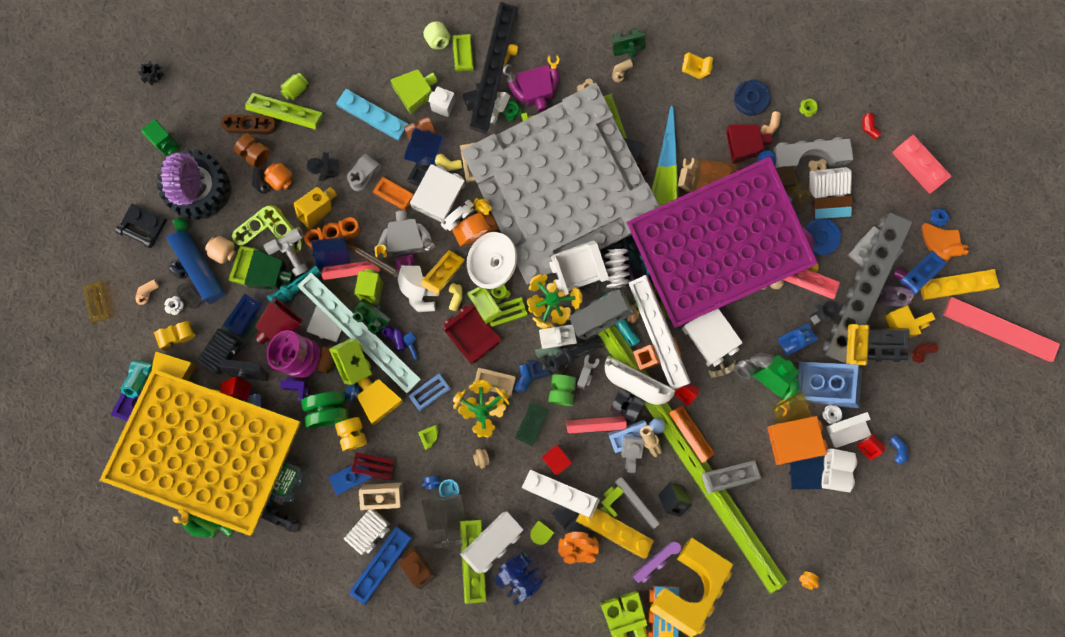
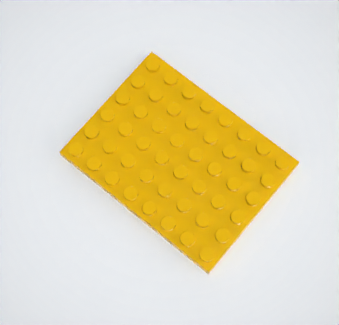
M152 369L100 481L178 510H185L189 514L253 537L301 423Z

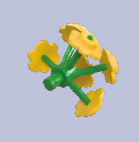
M546 274L534 276L530 281L529 290L537 291L540 288L547 295L546 299L534 295L527 300L529 312L534 313L536 317L541 316L542 312H545L543 319L533 317V320L537 322L536 325L541 329L554 327L551 322L546 321L552 307L556 309L551 312L553 323L564 325L567 320H570L571 309L569 307L563 308L558 303L559 301L572 300V306L575 309H579V304L582 303V294L578 288L573 287L570 296H566L563 291L558 290L555 280L547 285V289L543 286L548 278Z
M477 380L469 386V390L479 393V404L476 403V399L473 397H469L467 400L463 399L467 392L466 389L462 393L458 392L454 395L453 399L455 403L453 408L456 409L460 403L462 404L458 412L465 419L470 417L478 418L477 425H474L472 428L478 437L492 436L495 426L492 425L491 420L486 418H488L489 414L502 417L504 410H506V405L503 404L504 401L507 405L510 404L507 400L509 398L508 392L504 391L503 388L498 390L497 387L494 389L499 396L496 398L491 396L489 401L484 404L483 393H488L489 389L492 388V385L485 380Z

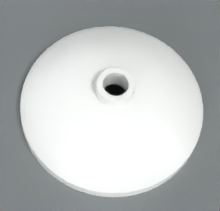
M498 232L486 233L479 237L472 245L467 257V270L471 280L476 285L486 289L498 288L505 284L514 273L517 264V251L514 243L508 236Z

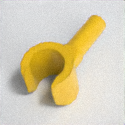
M510 44L508 46L504 66L507 64L510 55L516 56L517 45Z

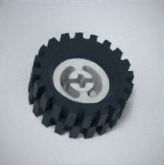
M186 149L184 153L194 157L198 163L197 167L200 168V175L205 177L201 180L200 196L192 204H173V202H169L168 198L165 197V191H162L163 184L156 183L157 189L161 191L158 194L164 200L163 202L179 216L181 215L188 220L190 217L193 220H199V216H201L205 220L209 218V213L213 215L218 213L215 210L216 208H224L225 205L222 201H228L230 197L226 193V191L231 192V186L228 184L230 179L225 169L209 153L205 151L202 153L198 149H194V153H192L190 149ZM158 173L157 179L162 182L161 174Z

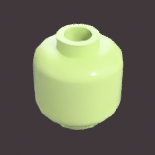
M441 22L429 23L423 32L424 38L433 49H443L449 43L450 34Z

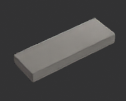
M755 460L702 474L708 494L761 480Z
M621 477L618 478L614 483L622 489L623 494L650 527L655 529L660 522L626 481Z

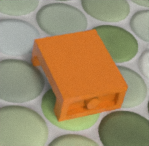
M817 416L767 427L776 465L827 455V443L821 434L823 431L822 423L818 420Z

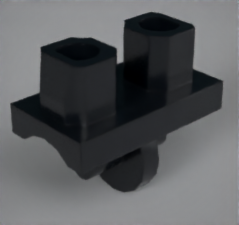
M323 152L321 159L315 157L308 160L307 170L311 174L320 173L318 181H324L325 177L336 176L339 159L329 158V153Z
M828 301L824 306L818 305L816 307L818 311L809 317L815 326L824 321L828 324L832 321L830 317H835L839 314L840 306L835 301Z

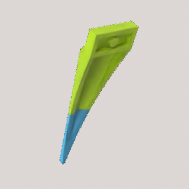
M672 106L670 107L661 154L651 189L659 207L679 198L675 111Z

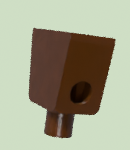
M416 546L398 558V564L416 588H423L437 577Z

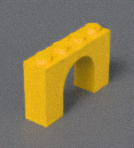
M691 538L685 543L677 560L694 570L701 577L704 584L703 598L698 603H690L664 588L658 593L649 610L688 636L693 637L703 632L706 626L704 621L714 611L715 606L713 603L715 599L718 600L724 591L722 586L724 582L727 583L732 575L730 570L733 564Z

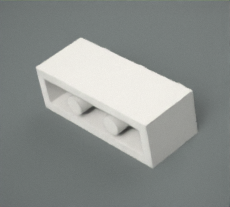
M502 512L460 555L475 572L481 573L483 571L484 573L493 565L491 562L496 557L500 558L507 551L506 547L510 543L514 544L521 537L520 533L523 529L508 512Z

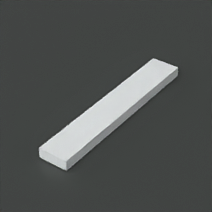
M648 275L629 282L670 388L675 390L690 384L691 382Z

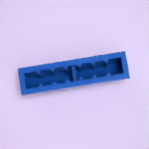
M179 231L166 237L204 301L212 304L227 295L189 232Z

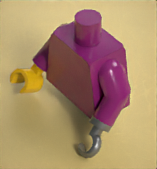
M550 55L548 56L547 60L551 65L550 68L549 65L513 75L512 72L506 73V68L512 67L510 64L503 67V73L508 76L507 81L512 94L521 102H526L527 106L536 104L538 112L548 109L546 101L552 100V94L557 91L560 81L559 68L556 66L559 63L557 55L556 62L554 63L550 62Z

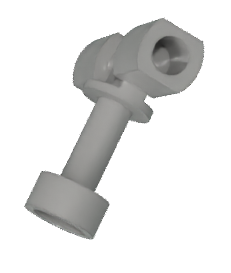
M300 227L285 234L286 236L280 239L276 238L264 244V248L269 255L278 250H281L282 253L286 251L294 266L292 269L294 276L309 270L305 263H300L293 250V247L296 246L294 242L304 237Z

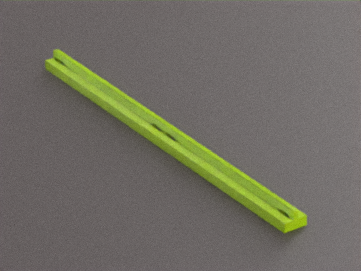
M615 324L605 329L609 337L604 330L597 334L601 337V341L613 358L649 376L645 370L639 369L633 351ZM645 402L644 405L653 419L659 418L664 421L665 429L663 434L769 593L781 589L787 583L786 579L727 491L724 489L707 493L702 474L713 470L706 461L701 462L669 414L672 412V409L668 403L654 405Z

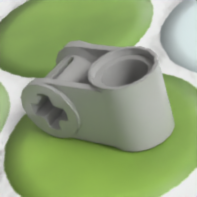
M366 154L361 156L356 165L347 174L350 187L354 191L365 189L369 182L379 173L381 165Z

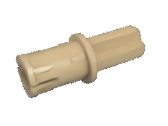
M650 426L642 427L640 435L644 439V446L649 449L654 457H657L658 454L662 453L659 439L654 435Z

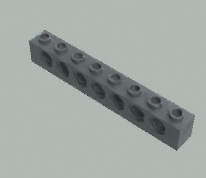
M892 213L887 214L886 217L882 216L878 224L880 230L878 234L873 235L870 242L872 245L871 250L865 253L862 259L864 265L855 274L854 280H856L854 287L849 288L846 294L848 298L846 305L842 304L838 314L840 318L831 327L830 340L827 339L822 347L824 356L846 364L848 328L845 326V320L850 318L855 325H866L910 229L911 221ZM886 231L893 233V240H888L885 237ZM878 248L885 250L886 255L884 258H880L877 255ZM870 266L877 268L878 273L876 276H872L869 273ZM863 283L868 284L870 287L867 294L861 291ZM855 301H859L861 303L862 308L860 311H855L853 309V303ZM839 336H843L846 340L845 345L842 347L837 344Z

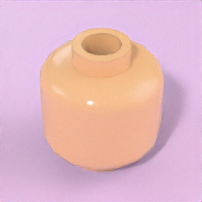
M222 236L212 237L205 248L208 257L220 264H224L228 260L232 261L236 255L234 243Z

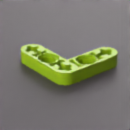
M268 205L235 229L232 233V239L236 244L244 245L268 227L280 239L286 235L279 233V224L286 226V233L294 228L276 206ZM272 210L274 212L272 214L273 217L268 218V211ZM279 218L280 221L273 225L272 222ZM253 220L260 222L261 227L259 230L252 228L251 223ZM248 230L250 233L240 240L238 238L240 234ZM303 239L297 241V248L293 247L295 253L303 248Z

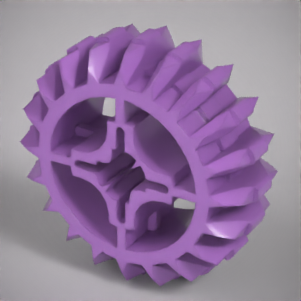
M175 153L167 156L166 160L163 161L164 167H161L162 174L160 175L162 177L161 184H163L162 191H165V197L168 198L169 202L177 205H188L196 202L197 197H199V191H201L200 184L202 183L200 179L202 175L199 172L200 168L197 167V161L190 154Z

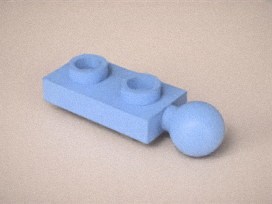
M659 418L653 419L650 425H648L655 434H660L665 429L664 421ZM645 420L627 426V429L608 433L615 453L622 451L623 436L642 437L640 429L647 426Z

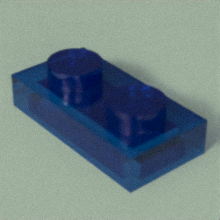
M244 293L223 326L241 337L262 304Z

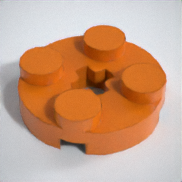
M572 532L566 534L565 539L559 540L558 552L564 558V562L568 564H573L574 562L593 563L599 552V543L595 537L593 539L589 538L587 533Z

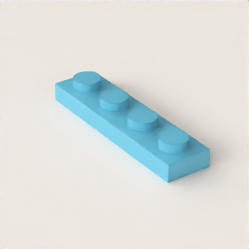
M345 89L336 103L338 107L400 141L405 133L404 126L408 125L406 122Z

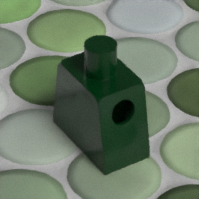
M254 249L244 284L248 288L279 290L281 282L291 283L293 281L294 274L293 272L285 271L286 264L282 260Z

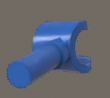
M409 332L404 336V341L409 347L413 359L416 360L418 356L412 345L416 338Z

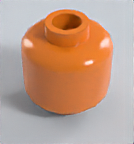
M273 163L264 172L266 175L265 181L276 191L282 188L287 190L293 183L291 181L293 173L282 163Z

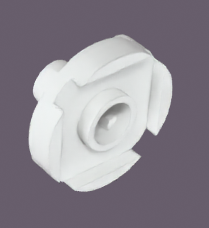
M470 200L464 202L466 205L463 207L459 206L445 219L446 222L441 223L445 230H453L460 223L459 220L461 218H468L475 211L473 209L474 205Z

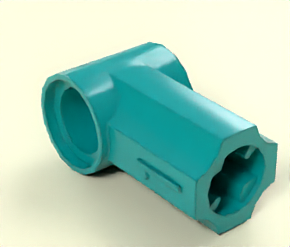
M133 360L129 366V375L120 388L121 392L130 398L138 396L151 373L153 364Z

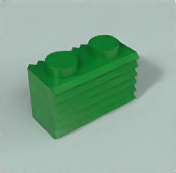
M153 119L141 130L166 158L171 154L179 152L180 145L157 120Z

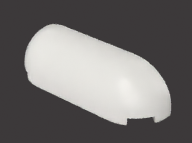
M611 356L607 357L605 362L606 376L618 387L654 405L667 403L674 396V389Z

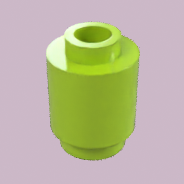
M300 73L293 74L281 85V93L286 99L289 100L291 98L294 100L306 89L308 81Z

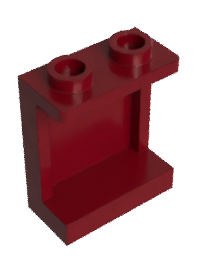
M473 304L470 306L465 305L459 310L460 314L455 318L453 316L448 318L442 327L471 366L502 343L501 338L484 322Z

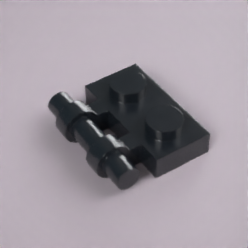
M869 328L868 348L875 349V352H868L867 360H875V362H881L882 360H893V362L908 360V353H900V349H909V328ZM882 349H894L893 353L882 352Z

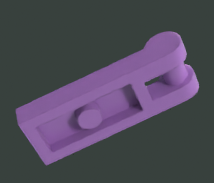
M669 542L632 575L637 583L640 581L646 582L652 576L651 572L655 568L659 570L667 563L665 559L671 554H678L681 551L680 544Z

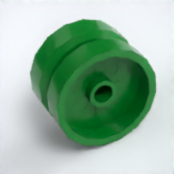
M343 391L316 394L301 400L303 411L312 412L304 418L306 428L326 427L349 419L348 409L340 407L346 403L345 392Z

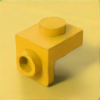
M689 52L685 54L682 72L701 79L711 73L713 57L709 56L703 59Z

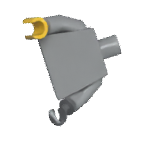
M397 211L395 213L396 221L388 223V228L384 229L378 245L375 247V256L378 257V254L383 253L384 258H386L387 253L389 257L425 252L434 249L435 245L432 243L429 232L422 224L416 223L415 219H407L406 211Z

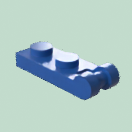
M932 251L900 283L907 285L911 289L910 292L914 295L947 263Z

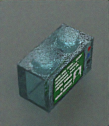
M285 460L269 499L283 506H287L288 503L291 504L296 496L294 491L297 485H301L305 478V474H303L305 469Z

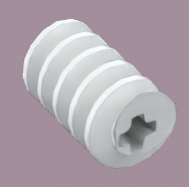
M607 250L610 253L605 254L604 257L610 259V261L605 262V265L611 267L606 270L607 273L611 274L607 280L611 284L607 285L606 288L626 287L625 285L630 280L625 279V277L630 275V273L624 271V269L629 268V265L624 264V262L629 260V257L623 256V254L627 253L628 250Z

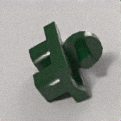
M636 28L630 30L627 36H623L621 33L613 34L614 56L629 53L631 58L635 57V51L646 48L645 32H640Z
M362 298L352 312L354 313L352 318L357 322H362V320L368 324V331L372 334L381 333L391 320L379 310L382 305L378 304L374 307L364 298Z

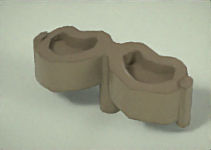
M734 360L726 368L722 362L719 364L722 370H708L711 378L726 375L734 371L737 362Z

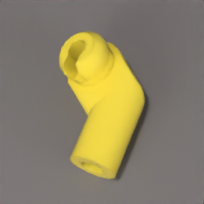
M438 154L435 158L436 165L444 167L447 170L446 172L462 169L460 159L450 161L443 154Z
M452 283L449 292L454 293L449 309L457 312L462 301V286Z

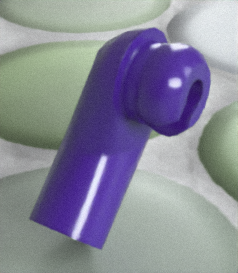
M392 326L383 329V336L395 341L396 351L406 349L403 333Z

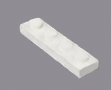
M532 470L529 471L522 486L523 489L591 519L600 501L594 496Z

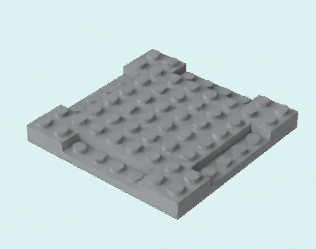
M596 83L562 99L561 103L497 135L492 134L461 150L484 199L488 200L492 207L491 213L501 233L508 236L516 247L517 266L527 286L530 285L531 279L536 275L546 274L549 276L554 274L549 264L552 262L550 256L593 240L597 243L600 251L632 235L626 223L627 221L659 207Z

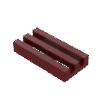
M356 452L351 473L390 481L394 460ZM358 458L388 465V467L358 461ZM356 466L386 471L387 474L358 469Z

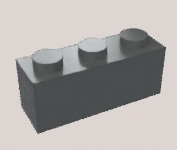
M618 289L610 291L602 299L592 301L589 306L576 310L569 318L577 337L585 341L633 315L634 311L626 294Z

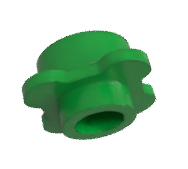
M510 100L501 113L507 117V121L511 122L517 115L520 116L522 114V109L518 108L515 101Z

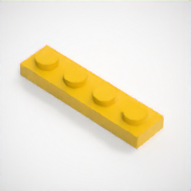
M993 269L930 279L920 290L924 301L999 288L996 271Z
M597 508L592 519L579 514L576 522L643 559L647 558L654 540Z

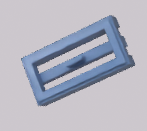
M439 373L408 396L420 412L451 390V388ZM440 379L441 382L437 384L435 387H433L431 390L426 392L417 400L414 398L416 395H418L423 390H425L430 385H432ZM443 385L445 386L443 390L438 392L436 395H434L432 398L427 400L422 405H419V403L423 401L425 398H427L429 395L434 393Z

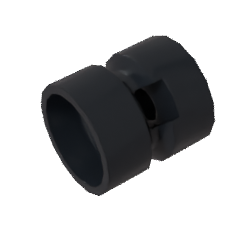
M621 388L610 411L619 416L624 414L625 419L635 423L646 401L637 396L631 397L630 392ZM625 401L629 402L627 409L623 407Z

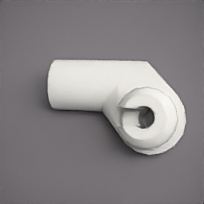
M409 298L410 305L417 312L436 310L435 302L415 301Z

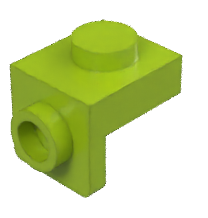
M611 486L603 494L606 498L600 503L603 506L601 510L609 516L612 515L614 518L618 514L610 505L623 493L619 486L615 489Z

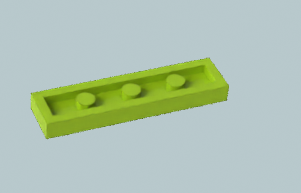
M252 93L245 103L246 110L315 130L323 118L322 112Z
M481 520L460 522L462 552L482 533ZM462 557L465 604L486 602L485 576L483 571L481 573L475 572Z

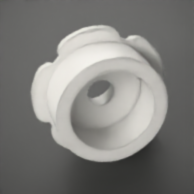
M173 296L165 301V311L167 313L177 315L183 310L184 304L179 297Z
M828 405L825 407V411H823V418L829 424H835L842 418L841 409L838 406Z

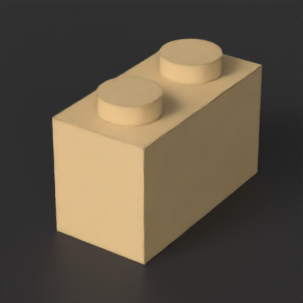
M403 483L363 485L359 489L360 510L400 508L404 503Z

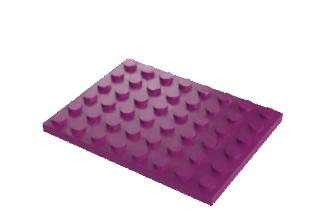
M771 157L765 158L626 222L674 328L818 264Z

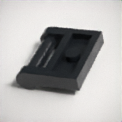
M131 203L122 222L117 225L115 232L121 236L126 235L143 243L145 247L152 248L167 219ZM130 224L150 232V235L146 237L129 229L128 226Z

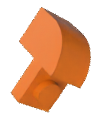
M480 212L460 222L452 231L459 245L465 246L473 244L486 233L497 232L499 227L492 213L483 215Z
M673 337L679 355L681 356V352L679 350L675 337ZM648 345L633 352L640 370L661 365L653 345Z

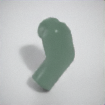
M540 347L535 349L537 358H541L546 355L554 356L560 353L562 349L560 347L547 349Z

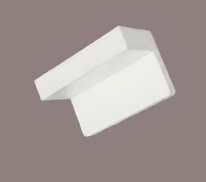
M868 412L826 426L834 448L871 435L866 421L871 420Z

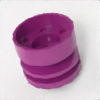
M285 330L276 334L270 341L267 349V361L273 369L302 379L311 375L318 367L320 349L313 340L302 337L293 331Z

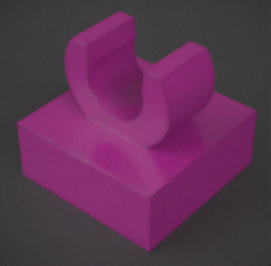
M412 254L394 259L399 272L401 266H416Z

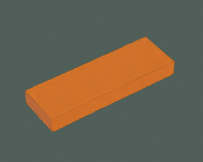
M682 405L669 413L702 463L714 455V451Z

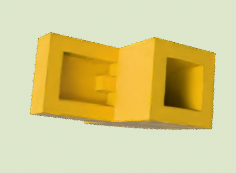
M908 305L885 315L890 328H909V338L921 334L920 330L929 327V322L935 320L932 312L914 319Z

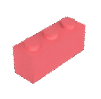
M914 134L893 151L895 157L929 194L951 177Z

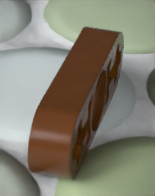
M228 114L221 120V126L228 133L272 134L276 130V123L270 116ZM230 120H232L235 124H231V127H228L227 123H230ZM253 121L254 125L252 128H244L245 122ZM269 121L271 125H269L268 129H266L263 125H266V123Z

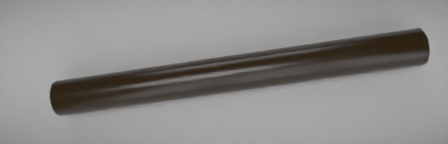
M348 240L343 241L342 245L368 262L393 277L399 275V270Z

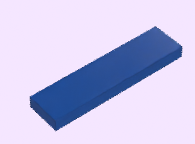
M396 526L352 587L349 594L366 605L413 537Z

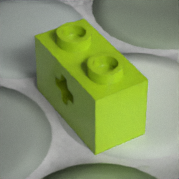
M365 269V272L359 271L355 295L360 301L364 298L369 303H380L383 281L375 270Z
M348 339L329 349L344 384L353 385L372 375L370 363L362 353L363 347L357 339Z

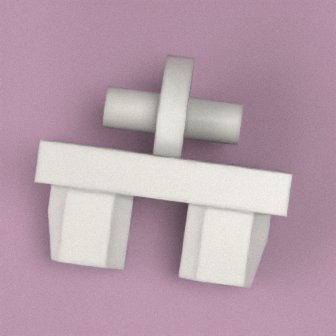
M572 324L539 330L542 349L577 343Z

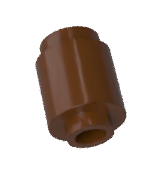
M327 345V347L322 346L320 361L316 370L327 375L335 365L329 350L333 346Z

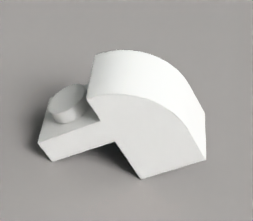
M401 266L398 283L400 290L405 296L415 301H422L423 296H439V294L437 295L421 286L422 280L425 277L422 276L420 266Z

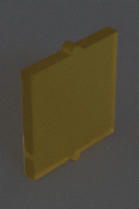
M798 392L772 408L777 424L811 417L808 409L809 403L806 402L803 392Z

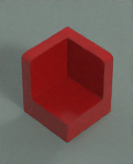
M236 376L221 383L219 393L248 402L252 384Z
M558 445L541 457L555 475H558L572 464Z

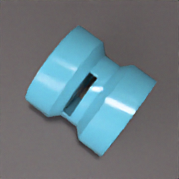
M448 479L440 484L439 493L443 498L452 500L459 495L460 487L457 482Z

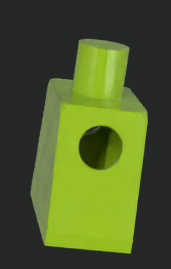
M419 70L411 71L390 80L393 89L410 115L429 100L432 93L430 87L438 82L433 73L423 77Z

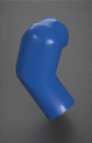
M528 364L519 366L521 378L514 384L516 392L526 391L532 382Z
M895 434L889 439V442L898 452L894 460L902 465L909 460L908 447Z

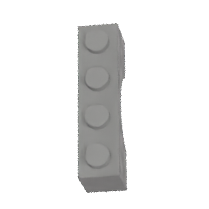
M837 137L829 141L818 139L808 143L807 141H798L795 144L783 142L777 144L772 151L776 156L775 168L792 166L796 168L799 160L807 155H815L825 159L829 167L848 166L854 160L850 139H843V137Z

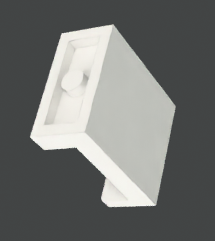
M431 164L410 205L413 209L443 223L446 222L445 219L448 217V213L461 189H464L465 181L459 174L453 173L452 175L446 172L447 170L444 167Z
M594 240L550 256L552 262L549 263L551 270L558 277V280H555L558 290L563 291L565 295L569 294L568 291L572 290L573 287L579 288L598 280L603 282L609 279L598 245Z
M719 309L690 321L682 328L685 335L688 334L706 359L707 366L711 364L714 367L724 361L723 356L726 354L732 356L740 350L738 346L742 344V341Z

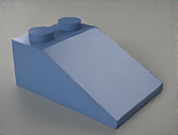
M799 362L798 380L800 390L796 395V400L838 407L859 408L862 369L859 365Z

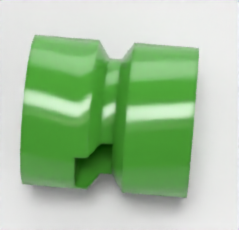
M552 375L551 387L553 390L550 391L548 402L556 405L573 406L574 394L572 391L576 388L577 378L566 375Z

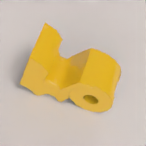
M184 321L175 326H169L166 329L161 328L154 332L159 348L163 351L169 350L173 342L185 343L196 336L190 321Z

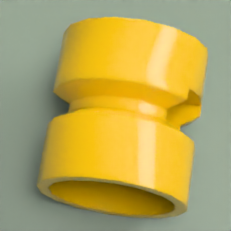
M359 417L350 418L335 424L338 436L342 437L340 444L343 452L367 444L365 434L360 431L363 427Z

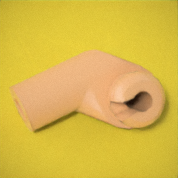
M774 111L772 113L769 126L763 125L760 131L761 134L770 133L772 135L780 124V112Z

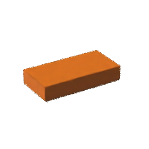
M385 177L381 178L373 190L375 195L403 211H406L414 196L413 193Z

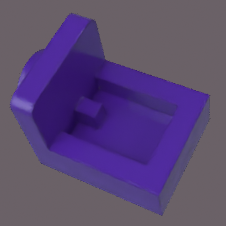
M287 377V380H281V389L299 391L298 401L301 402L302 399L310 396V387H308L306 382L299 381V378Z

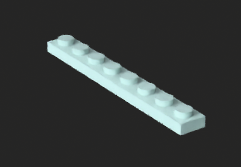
M312 273L298 285L351 339H357L361 343L363 351L407 394L421 381L375 334L368 331L367 326L363 322L355 321L352 318L353 313Z

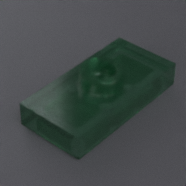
M530 403L515 439L533 446L548 410Z

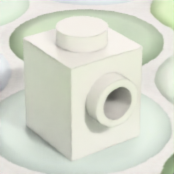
M437 86L435 92H432L429 97L432 111L449 117L456 102L455 94Z

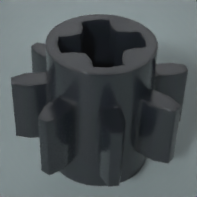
M151 61L141 64V71H138L140 76H142L141 80L144 83L148 82L151 86H153V83H160L161 76H164L162 71H160L161 67L158 64L153 65Z

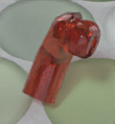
M937 344L917 345L912 353V360L917 363L924 362L923 358L927 353H937Z

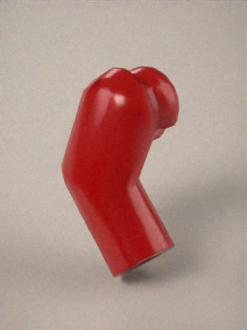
M867 113L862 118V129L876 140L882 132L874 127L875 115Z

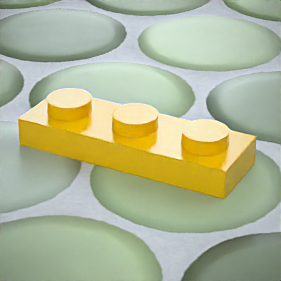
M448 250L422 280L421 286L438 295L460 269L465 259Z

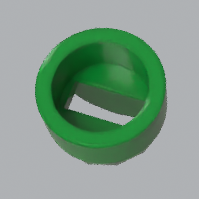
M184 218L172 220L177 232L187 230L188 223Z

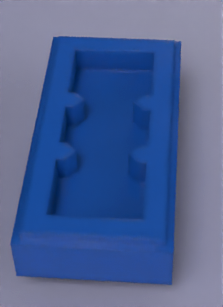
M352 466L328 478L336 495H339L373 477L351 473ZM356 466L358 469L370 471L368 467Z

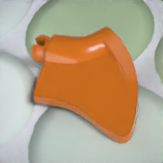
M927 223L921 226L923 239L929 251H934L946 263L951 257L968 254L969 250L967 248L969 247L961 244L958 230H943Z

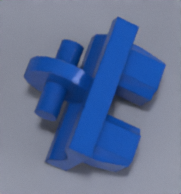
M807 323L777 340L786 356L817 341L818 338L813 333L810 324Z

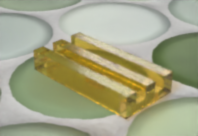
M100 281L83 286L89 321L95 323L103 319H110L104 282ZM97 287H98V289H99V294H100V298H101V303H102V308H103V313H104L103 315H102V311H101V306H100V301H99V296H98ZM91 288L93 291L97 316L94 315L92 300L89 289Z

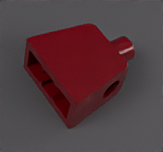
M731 124L726 129L732 164L757 157L763 152V145L772 144L771 134H761L759 125Z
M274 296L255 326L260 331L255 336V339L264 345L281 331L289 330L294 332L301 326L303 319Z

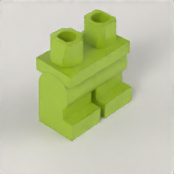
M637 591L619 596L623 609H621L617 597L600 602L612 637H627L626 632L632 630L635 637H647L645 627L647 622Z

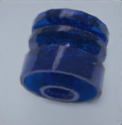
M525 551L521 552L517 557L513 556L493 578L501 589L508 585L512 587L507 594L508 598L515 593L518 594L512 601L515 606L529 599L547 578L544 573L537 578L534 576L540 570L539 567L531 571L528 569L533 560Z

